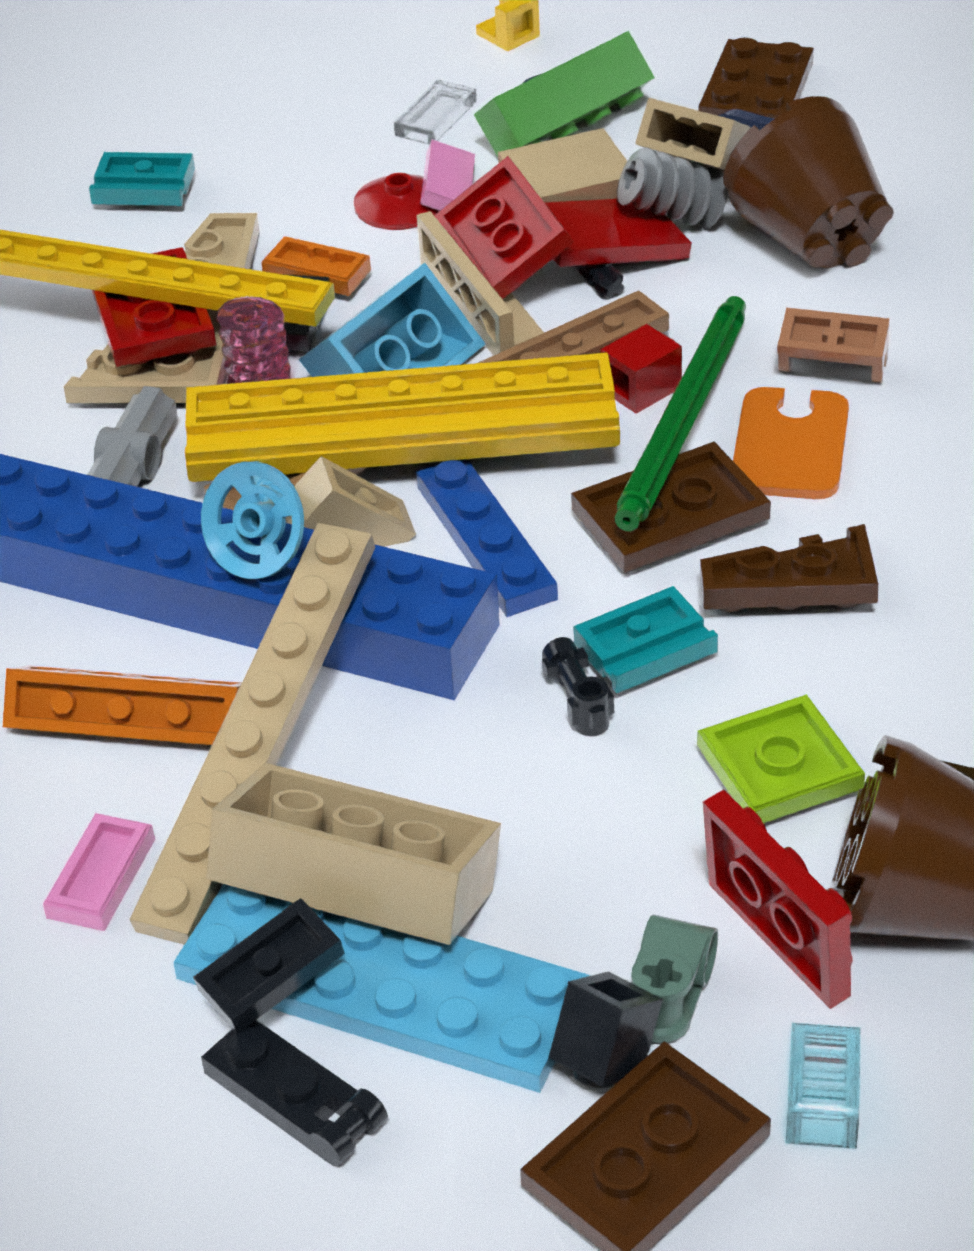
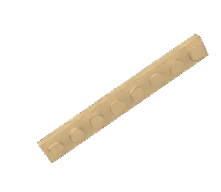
M317 523L129 919L135 932L185 945L218 894L222 883L206 879L212 809L264 763L277 765L375 550L372 533Z

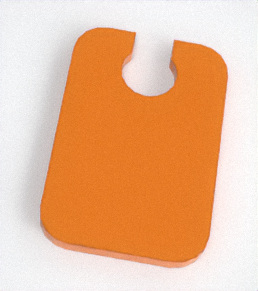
M757 387L748 391L743 399L733 462L767 496L825 499L837 493L840 486L849 414L848 400L837 392L811 390L809 408L812 410V413L801 418H792L778 411L784 404L785 388Z

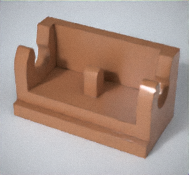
M786 307L777 345L779 371L790 372L791 357L872 366V382L883 383V370L888 360L890 318Z

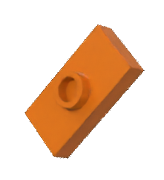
M284 236L261 262L262 271L329 277L330 283L334 284V293L350 296L371 271L369 255Z

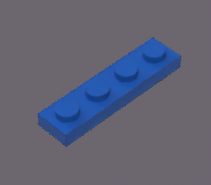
M468 459L444 461L438 465L416 472L418 490L471 567L497 574L498 603L506 617L558 600L556 580Z

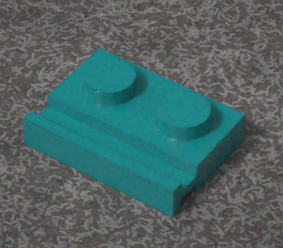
M103 152L93 176L94 184L89 186L91 204L182 206L183 194H187L195 172L193 153Z
M674 586L573 626L574 644L578 648H584L588 655V661L603 678L607 676L610 679L612 689L616 694L718 652V634L714 630H707L704 626L703 617Z

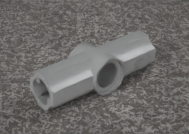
M144 386L139 394L133 395L115 428L106 426L99 431L94 446V463L87 475L136 487L141 479L152 480L156 476L160 465L161 443L177 416L175 400L166 396L161 388Z

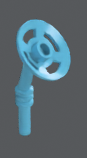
M253 461L229 466L215 477L204 496L201 509V528L204 541L215 561L235 576L246 579H259L278 573L294 558L303 537L304 513L298 492L281 471L266 463ZM234 487L242 497L234 507L233 523L221 524L223 503L231 488ZM286 516H292L290 537L280 553L276 543L284 533ZM261 537V546L251 543L247 538ZM234 542L244 552L260 555V562L252 563L242 559L229 545Z

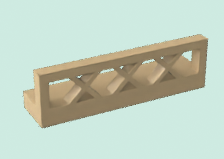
M430 211L417 215L421 265L427 264L485 342V346L493 356L544 333L512 293L503 299L498 295Z

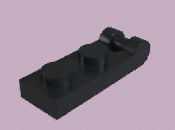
M258 1020L238 1034L231 1029L201 1056L204 1074L332 1166H339L355 1151L353 1142L363 1133L371 1135L388 1119L386 1108L372 1092L363 1088L355 1089ZM334 1113L340 1116L335 1122L328 1120Z

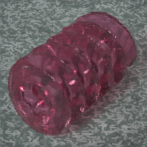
M246 296L225 302L218 310L217 320L221 326L219 335L223 342L222 354L226 359L224 368L228 375L227 384L291 379V366L288 361L289 350L286 345L287 334L284 329L285 319L281 308L273 301L262 297Z

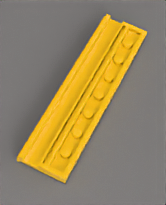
M608 352L186 387L185 428L187 442L185 459L188 479L191 482L214 480L224 469L241 462L260 461L275 467L283 474L306 473L321 456L344 469L606 448L620 445L619 412L616 409L615 390Z

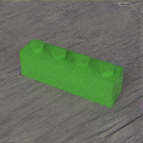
M627 31L492 98L473 115L498 157V152L539 143L550 137L557 139L570 136L578 131L575 124L585 120L588 126L595 124L612 112L609 107L618 103L621 109L628 107L644 97L641 88L655 79V76L631 33Z

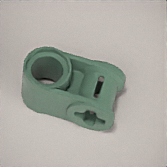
M655 914L649 917L644 930L640 951L632 966L631 983L663 999L651 1042L663 1043L665 1041L668 1043L676 1041L684 1036L690 1028L703 987L708 985L713 971L719 937L717 928Z

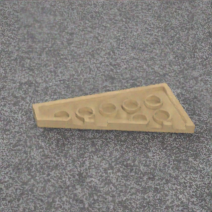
M210 213L184 243L187 259L250 269L259 232L257 213ZM207 309L214 327L216 346L202 348L190 354L179 353L151 359L139 365L128 364L116 367L109 344L103 350L95 349L86 359L87 369L80 378L72 376L63 386L66 403H129L133 395L139 394L144 386L161 388L166 396L175 400V403H186V387L223 384L239 314Z

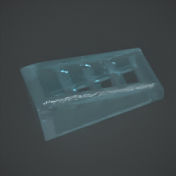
M792 1022L786 1144L857 1149L860 1111L861 1027ZM805 1045L846 1048V1050L806 1048ZM804 1061L845 1064V1068L804 1065ZM803 1080L842 1082L845 1084L844 1086L803 1083ZM802 1098L844 1101V1104L802 1101Z

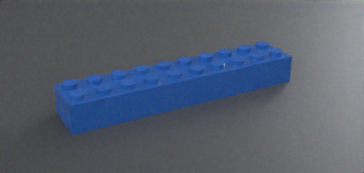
M0 454V582L258 649L314 530L304 527L303 537L297 553L291 562L278 573L259 579L241 578L221 567L209 552L201 528L202 502ZM222 507L221 524L233 523L234 510ZM286 523L284 533L276 543L280 553L289 540L292 524ZM261 537L247 538L251 543L261 546ZM234 542L229 545L242 559L252 563L260 562V555L244 552ZM375 545V550L322 666L455 701L500 626L497 574Z

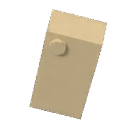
M264 763L212 809L206 879L292 903L302 898L309 907L450 945L493 891L501 823Z

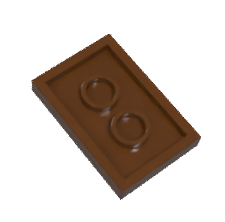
M749 37L728 39L699 103L698 111L718 116L731 109H740L773 119L787 112L788 102L800 99L813 66L814 48L800 46L794 42H782L779 44L757 42Z
M715 441L678 454L648 517L640 522L633 531H624L615 523V515L618 511L617 502L633 471L571 493L572 511L624 573L770 519L771 501Z
M664 1041L520 1169L521 1186L602 1251H649L770 1136L771 1118Z

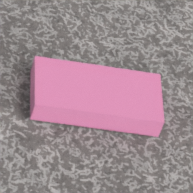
M432 139L426 153L420 203L441 211L468 189L473 182L475 154Z
M95 813L43 903L46 919L105 931L155 841L153 826L151 824Z

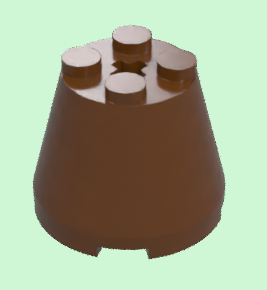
M810 96L788 102L787 112L769 122L761 130L753 125L735 146L725 167L723 184L728 189L731 204L740 216L809 263L812 267L831 268L844 263L849 267H854L861 264L871 253L870 245L877 239L894 214V209L887 201L855 120L838 101L832 98Z
M884 735L880 739L872 758L873 763L882 765L880 771L877 770L874 777L868 775L863 788H859L832 879L835 881V888L843 890L842 897L851 911L852 922L850 924V932L974 941V780L913 743Z

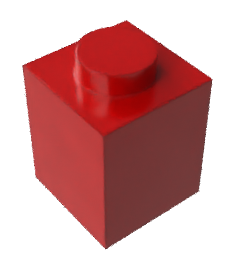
M648 324L600 349V353L608 352L615 400L635 414L672 394L682 378V345Z

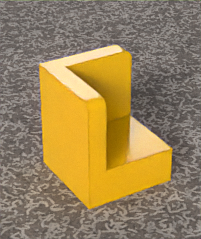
M499 0V5L495 7V16L477 24L476 34L507 52L540 37L539 0Z

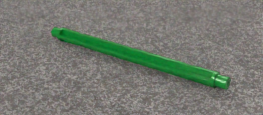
M731 296L727 298L725 303H722L717 308L617 502L618 511L615 515V523L620 529L633 531L640 522L648 517L745 321L746 303L741 297Z

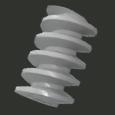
M645 147L638 149L626 162L620 174L617 198L618 202L623 206L632 205L634 202L635 208L640 211L651 208V212L657 216L664 215L667 212V216L671 220L677 221L683 217L684 222L688 225H695L700 221L703 229L713 226L723 213L727 202L728 189L723 184L724 174L722 171L713 167L706 168L697 162L690 163L684 158H674L664 152L657 153L655 150Z

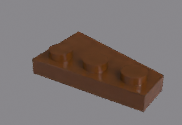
M865 524L847 527L845 538L823 542L819 534L799 538V547L777 552L770 547L759 546L700 559V582L704 609L734 612L744 608L777 607L784 610H792L801 606L834 605L850 608L859 604L878 603L879 583Z

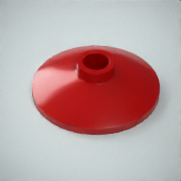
M402 172L392 173L368 182L357 191L353 201L354 211L361 221L375 228L385 230L417 228V215L430 211L435 216L440 210L420 203L424 176Z

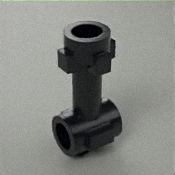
M567 637L555 638L547 643L542 651V670L547 678L557 676L561 684L565 685L571 695L567 699V713L575 730L585 736L600 735L609 727V716L615 713L614 695L604 680L598 677L586 676L583 668L588 667L589 663L588 655L583 647L577 649L574 642Z

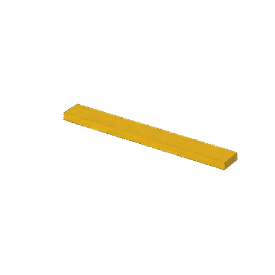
M0 229V275L314 327L318 325L335 299L334 284L327 281Z

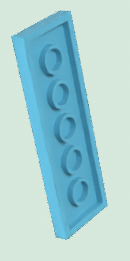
M223 884L173 962L176 979L196 985L193 976L293 903ZM311 908L339 937L345 954L274 1006L273 1010L541 1093L556 1062L549 1058V1053L568 981L590 976L589 974L457 936L450 945Z

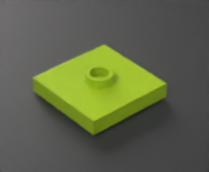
M807 694L697 730V746L729 794L742 808H752L759 815L763 823L856 792L859 788L862 789L865 783V772Z

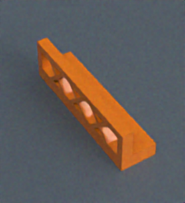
M33 665L6 668L3 728L212 745L242 682Z

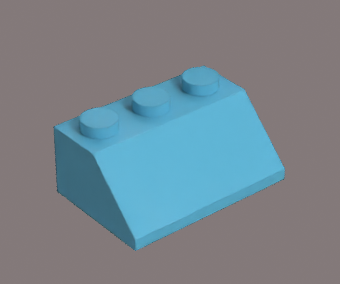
M424 263L302 356L299 361L311 377L461 365L482 348L485 342L427 264Z

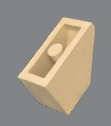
M322 456L294 486L302 503L304 527L314 530L317 523H323L372 533L374 544L384 547L408 542L416 534L402 499ZM286 516L287 523L292 524V516Z

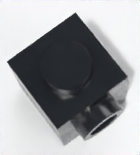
M609 971L568 981L549 1058L573 1070V1077L585 1085L596 1088L610 1087L613 1083L619 1082L648 1056L663 999Z

